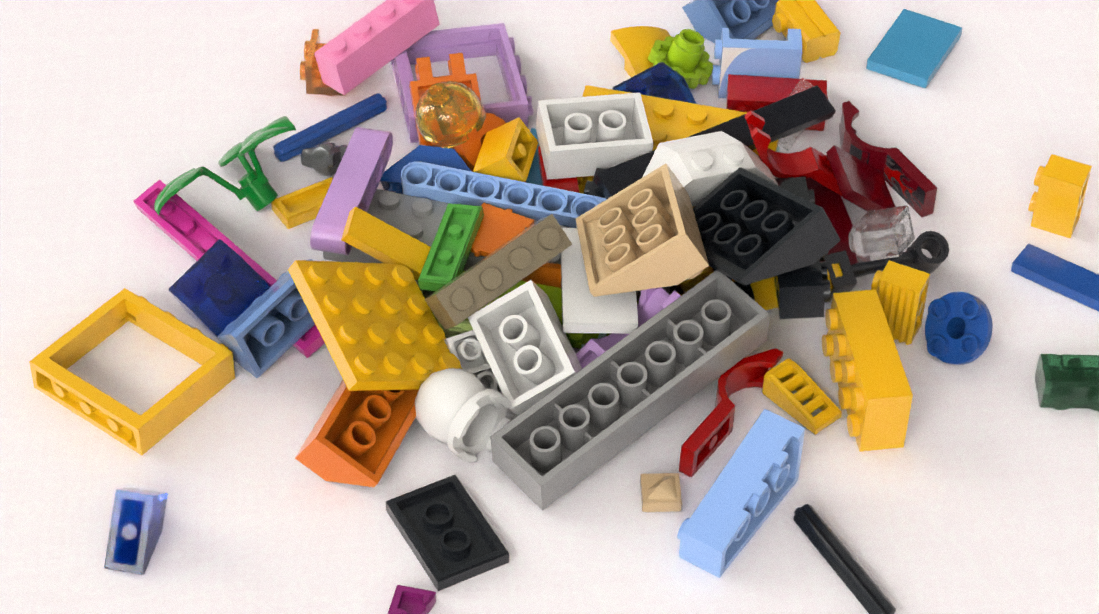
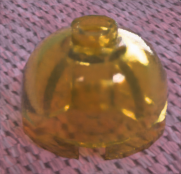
M457 81L441 82L432 85L420 97L416 105L415 115L418 129L424 140L431 142L434 147L452 148L463 144L469 140L467 134L474 128L478 132L486 119L485 108L479 97L469 86Z

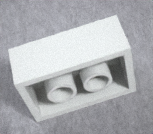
M641 93L538 100L536 132L547 180L594 176L596 168L609 169L653 150V139Z
M532 280L468 317L503 396L512 404V407H509V409L517 416L582 369L566 333H563V327L548 295Z

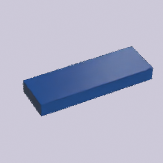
M1029 243L1012 262L1011 272L1099 311V274Z

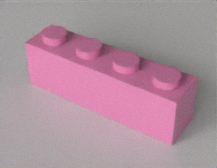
M386 0L337 37L330 40L315 52L323 83L345 95L440 24L434 0Z

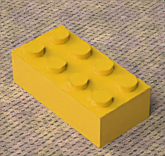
M873 289L833 293L831 308L826 309L825 312L828 331L827 335L822 336V351L824 356H829L831 361V380L833 383H838L839 386L838 399L840 408L842 410L846 409L848 414L847 429L849 436L855 437L859 452L904 447L913 394L877 291Z

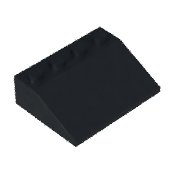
M741 167L693 207L709 266L744 286L815 264L820 258L826 256L829 250L840 241L836 230L822 207Z

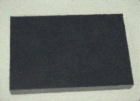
M456 475L385 501L388 515L438 591L509 563L508 551Z

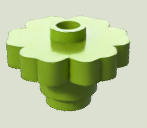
M683 29L680 34H677L675 37L668 36L664 41L656 40L648 56V60L653 63L652 70L665 81H674L681 88L695 89L698 84L706 85L713 70V64L708 61L710 55L704 51L703 36L691 29Z

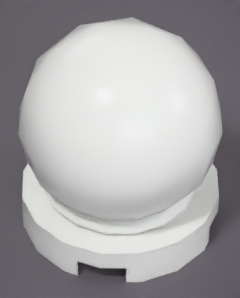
M448 368L432 373L421 384L415 398L416 419L432 438L448 443V449L464 462L477 461L475 455L484 448L491 452L490 436L511 421L506 417L507 408L512 407L511 402L498 391L486 389L473 373L463 369Z

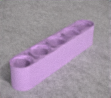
M356 127L313 223L310 238L312 250L349 255L353 246L341 240L349 212L355 206L365 212L368 211L391 155L393 145L391 132Z

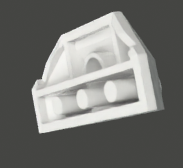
M722 131L659 143L643 175L644 177L667 163L688 192L692 207L696 206L739 167L778 186L769 168L755 152L739 140Z

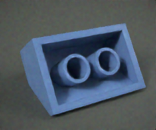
M692 0L682 8L696 32L715 43V39L721 40L722 28H729V38L754 40L773 26L772 17L775 14L778 0Z
M287 271L263 295L256 298L251 306L235 321L229 323L218 338L223 345L233 352V360L254 377L258 378L314 326L315 322L289 271Z

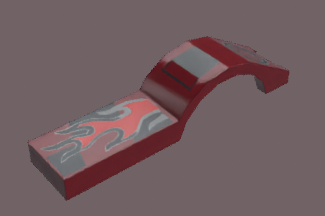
M850 101L842 103L841 123L839 124L841 149L881 171L884 180L922 218L933 214L937 187L897 147H877L862 141L856 135V130L852 127V122L859 116V110Z

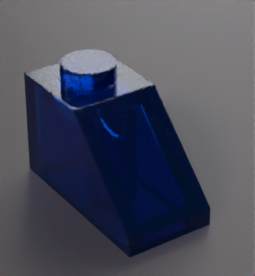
M134 487L116 489L104 563L105 569L139 575L145 574L162 533L168 493Z

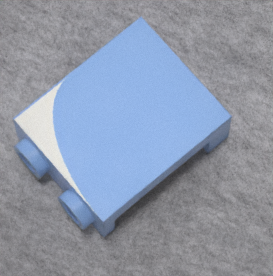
M722 28L721 40L715 39L714 59H719V65H713L712 85H718V98H726L728 74L799 79L802 57L801 29H788L787 41L731 39L729 38V28Z

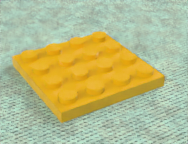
M295 260L288 269L349 391L419 390L421 384L434 372L448 368L462 369L459 359L450 353L444 341L446 339L444 331L425 302V298L414 279L413 273L406 266L390 263Z

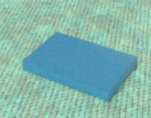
M903 9L868 58L866 69L927 88L960 39L962 27Z

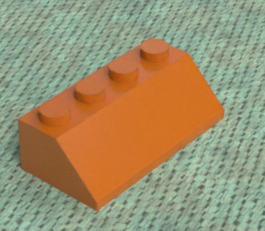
M342 380L295 459L325 481L375 487L416 417L415 398L419 390L349 391L344 380Z

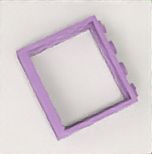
M504 23L430 31L391 60L410 143L419 142L409 89L410 81H414L410 65L417 64L416 58L430 57L431 62L450 60L449 54L463 53L464 59L496 55L510 102L482 105L483 112L492 113L503 119L506 123L520 117L528 128V116L534 113L532 97L526 96L527 82L525 75H520L519 55H514V38L508 37Z

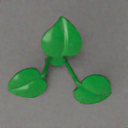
M287 116L280 117L263 129L261 128L253 132L243 142L234 145L223 155L218 162L220 167H224L238 157L247 174L238 181L241 185L240 189L204 166L196 169L192 168L173 179L160 191L154 204L156 213L160 215L163 205L173 195L203 175L208 176L233 192L239 200L246 197L256 211L263 209L276 199L278 194L264 175L255 154V149L260 143L288 131H296L295 126ZM248 152L255 169H252L245 158V153Z

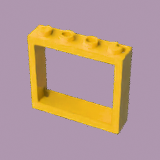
M126 288L29 361L34 388L140 455L146 453L235 379L233 352L228 347L211 340L197 328H191L176 319L170 312H164L151 304L143 296H138ZM128 321L202 365L142 415L137 414L67 370Z

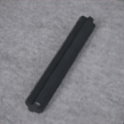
M809 504L798 507L794 511L795 516L793 519L867 612L869 614H894L896 608L816 510Z

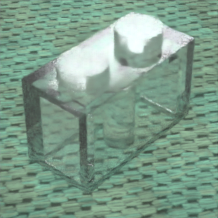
M908 205L868 211L849 232V246L853 253L856 252L858 263L899 257L915 239Z

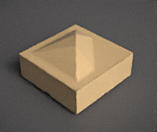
M679 473L640 475L642 512L681 511L682 499Z

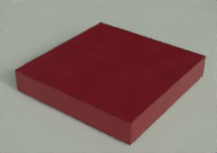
M833 145L826 152L844 199L890 224L900 217L881 171L836 145Z

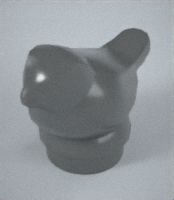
M326 142L314 148L303 149L301 152V164L313 168L321 175L333 176L339 167L347 145L336 146L335 143Z

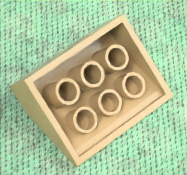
M667 163L576 218L589 290L593 297L678 285L686 279L697 277L703 269L709 266L689 194Z

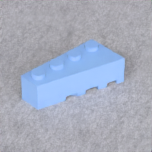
M767 409L763 410L691 518L685 519L677 535V538L680 540L679 557L718 578L722 576L798 481L805 434L804 427Z

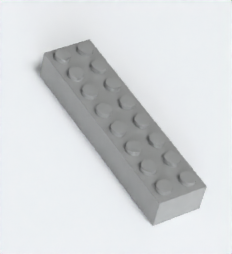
M717 270L490 436L492 461L543 511L767 341L770 314L726 275Z

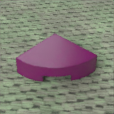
M397 585L388 614H428L436 603V592Z

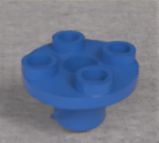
M951 292L940 299H934L928 306V315L925 323V338L929 354L945 363L953 365L968 364L979 358L989 345L993 329L992 317L986 304L979 297L966 292Z

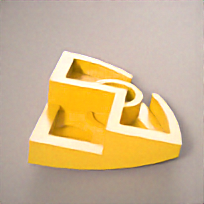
M634 26L611 31L610 41L625 59L624 70L639 88L660 78L652 70L653 63L648 60V56L656 40L664 41L666 37L670 36L665 29L652 26Z

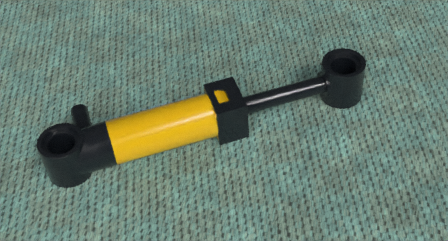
M926 231L920 234L905 252L855 264L850 263L846 250L824 256V261L827 263L831 299L833 293L850 292L857 284V277L874 274L877 270L883 271L889 260L931 274L948 257L949 244L940 233ZM921 249L930 252L932 258L926 257ZM774 277L745 286L734 281L739 288L765 310L778 308Z

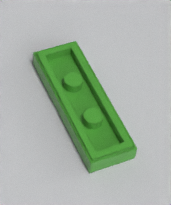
M448 203L418 279L420 290L437 291L462 274L484 216L482 206Z

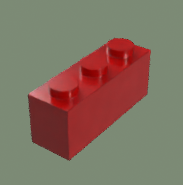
M728 74L726 109L748 113L750 110H757L817 85L827 98V80ZM825 121L803 130L824 131Z

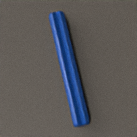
M376 93L276 143L273 146L274 155L280 162H285L301 154L303 149L313 148L384 112L387 109V101L380 93Z

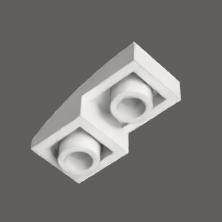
M474 330L444 339L450 353L459 359L463 370L473 373L486 389L496 390L502 394Z

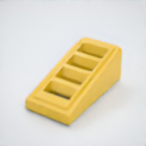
M790 358L784 360L764 375L762 393L815 435L841 418L842 411L806 372ZM806 400L809 401V402L806 403L805 405H802V404H801V403H803V402L806 401ZM819 408L822 412L813 417L811 413Z

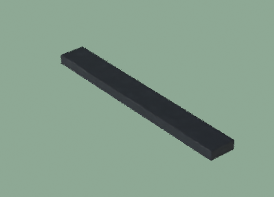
M817 85L753 112L764 118L765 124L762 131L770 135L771 143L832 118L836 110ZM746 114L689 136L693 137L722 131L739 140L749 149H756L745 119ZM656 150L596 173L594 182L605 198L612 197L641 179Z

